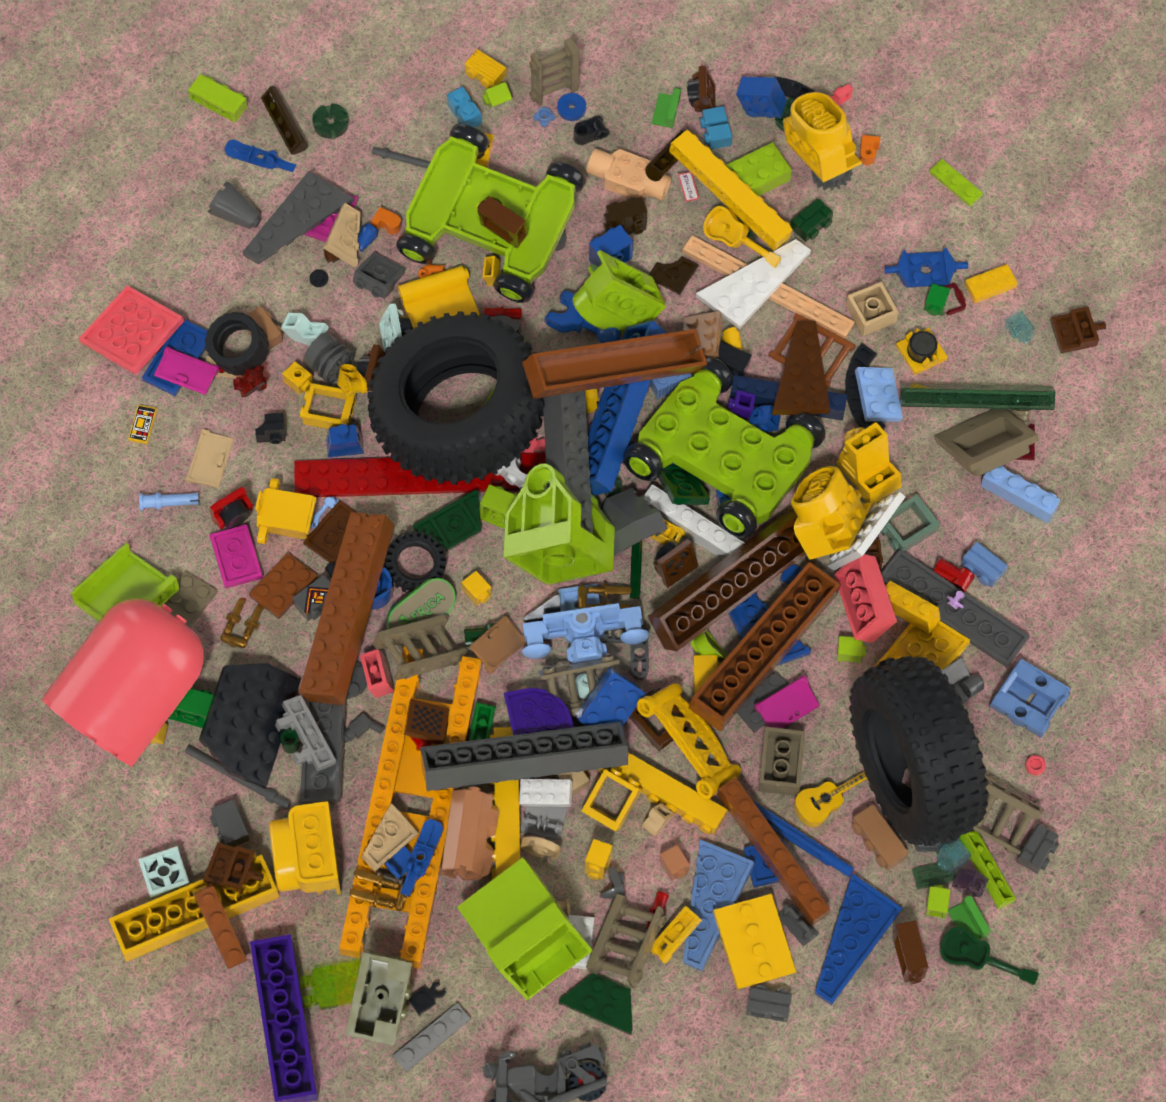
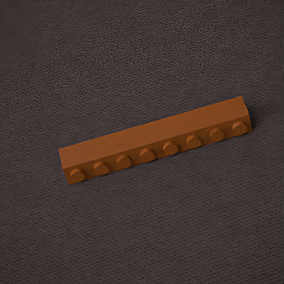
M735 777L721 786L717 796L771 869L774 876L777 877L779 883L810 926L828 916L830 908Z

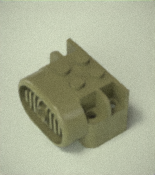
M371 950L363 952L345 1035L395 1045L401 1021L407 1017L409 1006H406V1001L411 998L413 985H410L412 962Z

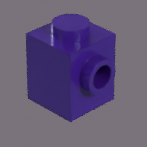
M737 390L733 398H729L727 408L733 414L747 421L753 412L756 395Z

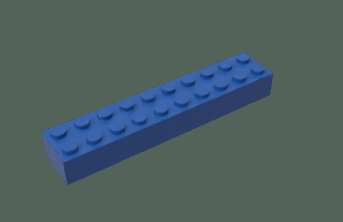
M651 320L626 327L622 340L665 334L667 332ZM651 380L604 387L587 434L591 494L599 495L612 492L623 461V454L631 440L632 432L637 423V418Z

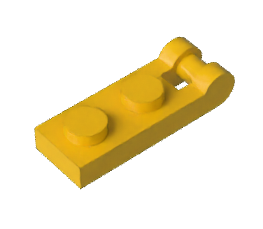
M685 906L658 936L650 952L653 955H658L659 960L664 964L671 959L672 954L702 920ZM666 943L668 946L663 950L662 946Z

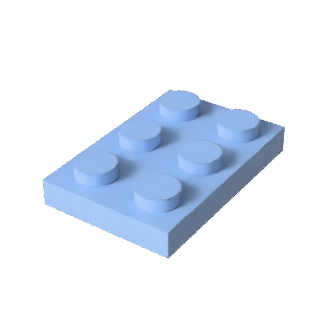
M857 367L855 374L865 421L900 422L903 416L893 369Z

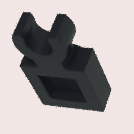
M439 981L433 983L429 991L424 986L409 998L408 1001L418 1016L436 1005L435 998H442L446 995L445 990L441 993L435 991V988L440 986Z

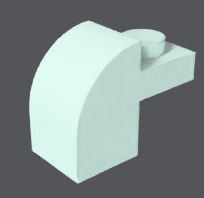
M288 313L281 327L291 339L308 346L317 337L327 333L329 328L326 323L310 322L303 313Z

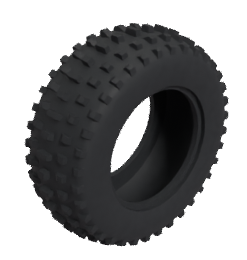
M461 311L455 316L444 313V317L436 319L433 316L430 317L431 321L425 324L420 321L417 323L418 327L413 330L410 328L405 330L406 335L401 338L397 336L394 339L395 344L385 349L386 355L378 359L379 367L373 370L372 375L374 379H371L369 383L372 391L368 392L367 395L369 399L370 426L373 432L377 434L375 438L378 444L384 443L382 446L386 455L391 453V459L396 463L400 462V467L403 470L408 471L411 469L412 475L416 477L422 475L424 480L427 481L435 479L439 484L450 481L452 485H457V482L463 480L467 484L477 477L483 480L485 479L484 476L491 472L493 475L497 474V469H501L502 466L509 467L510 461L512 462L515 458L519 459L521 457L520 452L530 447L529 441L536 438L538 434L536 429H540L543 422L541 416H544L543 398L545 397L533 398L522 362L537 352L531 353V344L528 341L524 342V337L521 333H514L512 326H503L501 320L497 318L491 320L490 316L486 314L480 317L476 312L464 315V312ZM465 373H479L497 380L495 390L487 403L467 418L450 423H435L418 417L422 402L428 393L439 383L450 377Z
M905 656L896 660L889 658L880 661L876 667L867 669L862 677L856 679L851 688L852 695L849 697L852 704L849 706L852 714L850 721L854 729L852 733L856 740L855 746L860 755V763L863 765L865 775L870 783L869 787L874 792L877 804H880L883 815L888 817L889 824L894 826L895 832L901 834L903 840H907L908 843L913 845L924 844V846H933L940 841L942 844L956 841L960 838L959 834H967L984 819L983 816L986 815V808L988 807L986 798L989 797V793L986 789L988 785V780L985 777L986 767L983 765V753L978 746L979 740L975 736L974 725L970 723L968 718L969 713L967 709H964L961 697L957 696L954 685L949 683L948 676L942 674L941 668L935 666L934 662L928 660V658ZM906 768H908L912 789L902 783Z

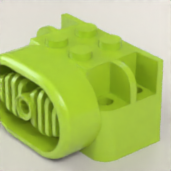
M601 250L597 254L602 264L599 267L594 264L589 266L588 270L591 276L572 298L575 309L588 323L601 330L612 327L617 328L621 331V335L624 334L626 327L654 320L667 307L653 277Z

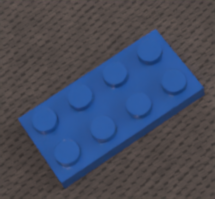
M184 319L181 326L160 348L143 374L142 380L176 396L182 386L154 376L163 357V352L166 346L175 351L200 359L206 350L205 338L207 330Z

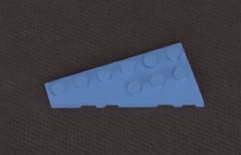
M700 839L690 907L691 911L702 921L686 938L683 963L703 972L720 937L713 910L736 904L755 866V862Z

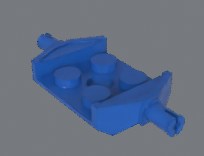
M943 248L942 252L906 254V250H903L898 265L884 266L885 274L896 273L906 288L926 287L932 284L942 286L951 283L954 272L958 269H968V261H954L947 248ZM922 267H928L930 268L931 272L929 274H924L921 272L920 269Z

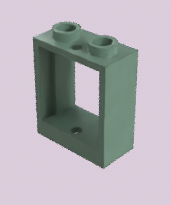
M917 494L899 505L880 533L889 538V543L893 550L899 551L901 549L905 552L939 530L940 522ZM912 508L926 527L903 541L889 521Z

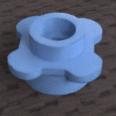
M542 107L533 115V119L541 123L542 127H546L550 121L555 120V114L551 113L550 109Z

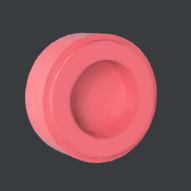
M1033 755L1027 759L1025 767L1029 774L1038 776L1045 771L1046 762L1041 756Z

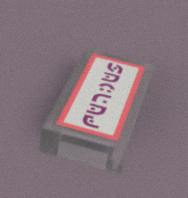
M689 170L675 173L684 207L702 203L695 176Z

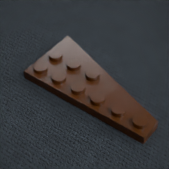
M816 321L796 323L772 415H795L803 412L809 414H829L830 412Z

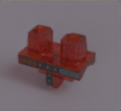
M259 365L254 369L249 368L245 371L244 377H236L233 380L234 389L241 392V397H248L256 390L263 391L267 388V378L263 375L264 366Z

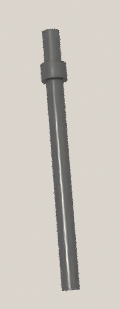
M187 746L185 749V753L260 794L271 804L274 802L286 810L289 808L291 803L278 796L277 792L271 789L267 790L260 785L246 782L228 774L221 763L191 746Z

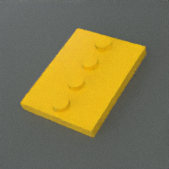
M941 621L937 623L930 634L910 623L879 662L889 658L896 660L905 656H912V658L925 657L943 670L958 659L970 644V639Z
M772 894L713 910L737 990L796 973Z

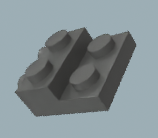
M373 252L355 270L353 283L359 289L364 288L370 291L374 297L385 299L394 290L395 283L405 274L406 268Z

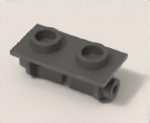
M793 903L785 905L783 911L778 914L779 919L802 946H805L819 935Z

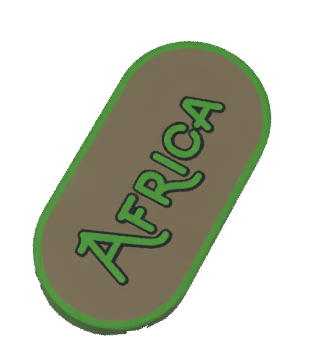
M430 578L424 581L389 610L386 622L387 629L440 615H447L455 604L456 595L454 588L448 581L440 578Z

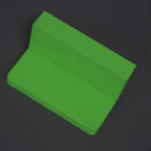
M674 88L672 95L659 93L652 119L653 125L673 128L681 98V89Z
M971 895L965 897L961 904L948 910L956 927L968 930L978 940L989 936L991 930Z

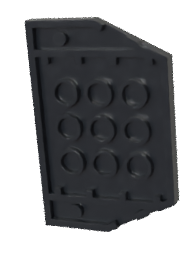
M268 663L223 666L199 741L210 750L214 758H217L225 767L224 770L228 774L246 782L257 784L264 788L267 787L281 743V734L284 729H280V732H278L275 726L276 720L283 718V714L286 713L282 706L283 701L296 696L301 681L300 678Z

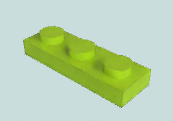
M943 159L929 171L932 176L969 207L983 196V192Z

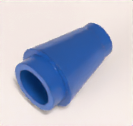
M368 223L362 226L358 235L357 243H359L361 252L378 237L379 231Z

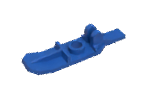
M235 139L228 141L224 149L226 155L231 158L263 168H280L293 172L296 164L279 158L277 152L273 150L268 152L256 148L254 145L243 144ZM263 155V158L258 159L257 156Z
M433 819L424 822L406 865L407 877L400 894L410 897L417 880L425 875L444 830L441 822ZM419 855L424 856L422 860L417 859Z

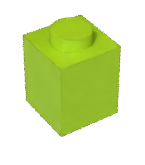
M506 82L482 91V100L489 108L512 99Z
M839 636L837 661L861 663V658L866 656V645H863V641L855 640L854 637Z
M941 885L930 886L925 915L946 918L950 889H946V887Z

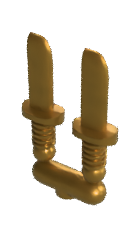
M603 583V586H588L586 589L584 585H580L577 597L578 607L583 609L610 605L608 601H604V604H589L587 606V592L589 594H604V597L607 598V594H630L631 587L607 586V583ZM619 604L620 609L630 608L632 607V605Z
M240 598L232 614H227L226 616L228 622L224 629V634L220 636V640L231 647L246 648V641L250 639L253 630L259 628L257 623L263 611V607L260 604L256 606L250 620L245 621L244 625L247 627L242 639L230 635L235 624L241 621L239 616L247 599Z
M355 869L354 875L358 879L378 884L377 888L381 889V886H386L393 889L399 888L396 903L379 897L380 893L376 892L373 895L355 889H350L349 894L351 897L373 903L372 907L374 908L378 904L388 908L395 907L397 911L404 909L407 896L400 894L404 883L400 885L397 881L384 878L382 873L378 876Z

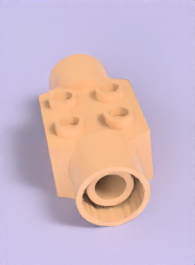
M594 149L586 170L588 174L604 179L605 189L628 198L642 196L643 199L646 196H650L663 201L672 177L666 174L659 181L650 180L645 173V169L651 161L618 149L613 154Z

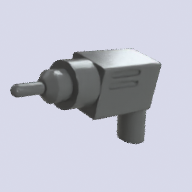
M362 713L344 731V743L351 742L355 737L359 739L368 729H372L380 734L385 730V727L370 720Z

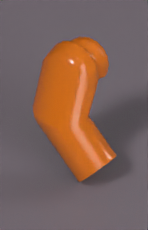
M427 264L418 271V276L423 278L445 271V265Z

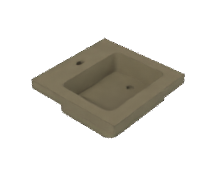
M1001 405L934 436L937 444L974 476L985 474L1026 455L1030 451L1029 445L1039 441L1037 433Z

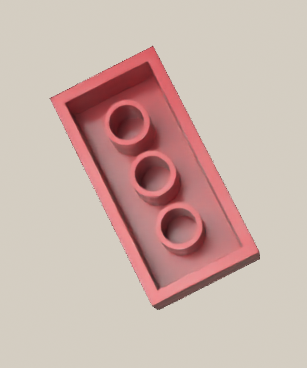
M864 554L862 557L844 565L834 574L835 580L841 584L839 592L855 640L873 643L897 622L876 557Z

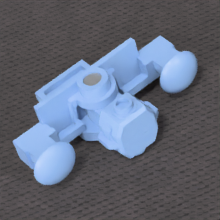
M597 583L584 586L586 587V589L588 586L596 587ZM579 586L558 589L561 612L542 614L543 621L523 623L525 642H527L528 646L522 650V654L529 659L543 658L551 652V647L544 644L543 640L565 637V640L571 644V647L567 649L568 661L575 664L599 659L607 654L606 644L600 642L604 631L626 628V632L621 634L620 640L629 645H636L646 641L649 637V632L641 627L643 621L640 606L620 609L619 603L577 609L575 605L578 603ZM587 592V606L589 604H600L599 594H589Z

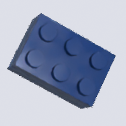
M609 667L576 713V717L586 726L621 722L623 726L637 707L638 700L643 698L646 693L643 688L612 667Z

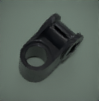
M595 116L574 126L573 140L578 145H585L607 137L610 132L609 129L605 128L603 118Z

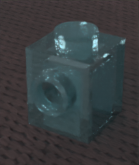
M957 840L952 845L948 843L939 850L937 862L939 867L950 875L968 863L972 855L962 842Z

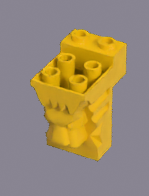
M877 422L866 429L859 427L846 432L844 437L845 446L840 453L836 465L859 489L862 494L861 497L867 503L870 502L873 505L901 488V473L889 461L888 434Z

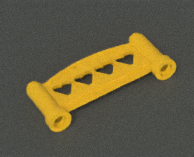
M672 683L651 696H644L637 702L639 713L644 717L656 715L702 778L696 785L697 792L702 798L709 799L713 797L721 786L740 776V766L730 764L724 749L712 729L704 719L689 709L690 704L681 697L682 687L679 684ZM673 705L678 706L684 718L671 715ZM685 721L691 724V728L696 731V734L683 731ZM697 737L702 739L703 744L707 746L708 750L695 747ZM709 753L713 754L720 766L707 764Z

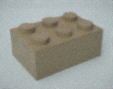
M765 727L758 791L798 795L805 731Z

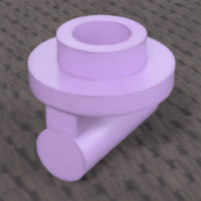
M957 591L954 599L948 595V604L956 610L959 607L963 609L964 606L959 602L961 599H964L965 594L962 591Z

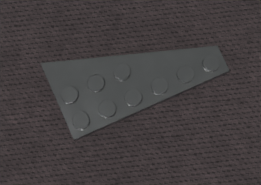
M308 171L244 249L243 256L259 265L277 253L278 249L285 245L288 246L298 236H303L323 223L330 215L337 214L344 203L352 204L354 198Z

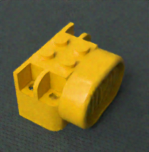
M811 92L803 94L794 100L790 108L791 115L783 119L786 142L823 183L862 164L861 160L855 155L856 145L852 141L851 128L847 123L846 114L830 96L824 93Z
M835 466L823 467L805 477L791 500V505L798 516L794 523V532L809 560L850 549L872 506L870 502L861 503V492L854 490L852 485H848L840 469Z
M328 801L298 805L289 811V818L271 820L269 822L278 891L285 892L300 889L305 893L318 892L319 895L322 894V891L336 889L337 895L341 894Z

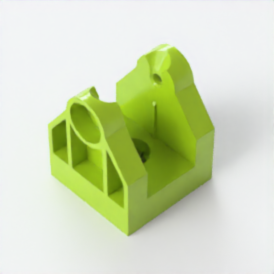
M539 464L529 471L525 478L524 486L506 513L503 558L546 585L613 571L615 527L599 508L596 497L591 494L593 534L582 528L581 503L565 484L562 473L548 464ZM550 483L549 488L545 489L546 484Z

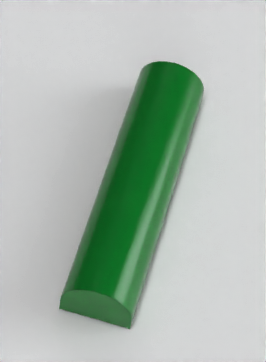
M476 702L468 741L490 738L495 706Z

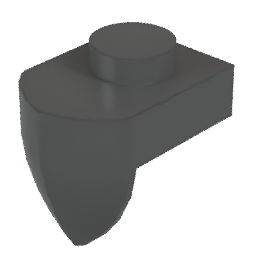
M616 866L609 868L608 877L612 889L602 893L599 897L615 899L616 894L625 896L622 885L625 881L622 873L617 871Z

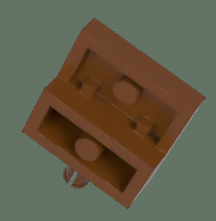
M1089 307L1070 310L1069 314L1051 317L1050 319L1060 353L1096 347L1099 342L1097 331L1106 329L1105 321L1093 322Z
M217 842L203 881L243 894L245 886L250 879L262 882L264 874L253 871V865L257 857L255 851L239 846L231 847Z

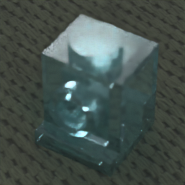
M1023 311L1006 319L1004 326L1006 330L1009 329L1011 336L1014 339L1017 338L1020 343L1029 342L1033 337L1035 329Z

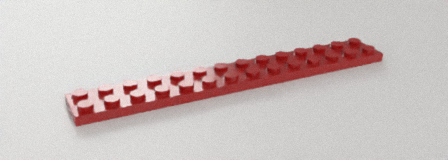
M521 453L519 470L528 475L529 471L535 466L546 464V453ZM391 458L294 461V493L312 495L316 498L470 493L476 489L478 492H486L489 484L494 487L500 486L505 491L520 490L515 484H509L503 476L493 475L492 472L484 476L485 479L483 480L477 477L467 484L465 480L457 482V485H452L450 481L439 484L435 479L427 481L424 480L422 475L419 477L412 475L411 469L408 471L403 470L400 467V462L396 463Z

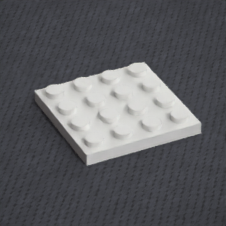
M898 492L895 495L890 494L886 499L883 498L879 503H874L851 548L833 553L829 558L831 562L828 564V567L836 570L862 557L902 503L905 496Z

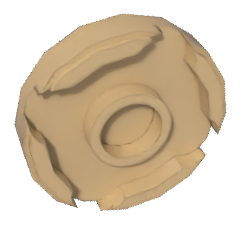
M525 837L520 845V848L524 849L525 853L543 859V856H551V860L559 858L561 848L557 844L538 837Z

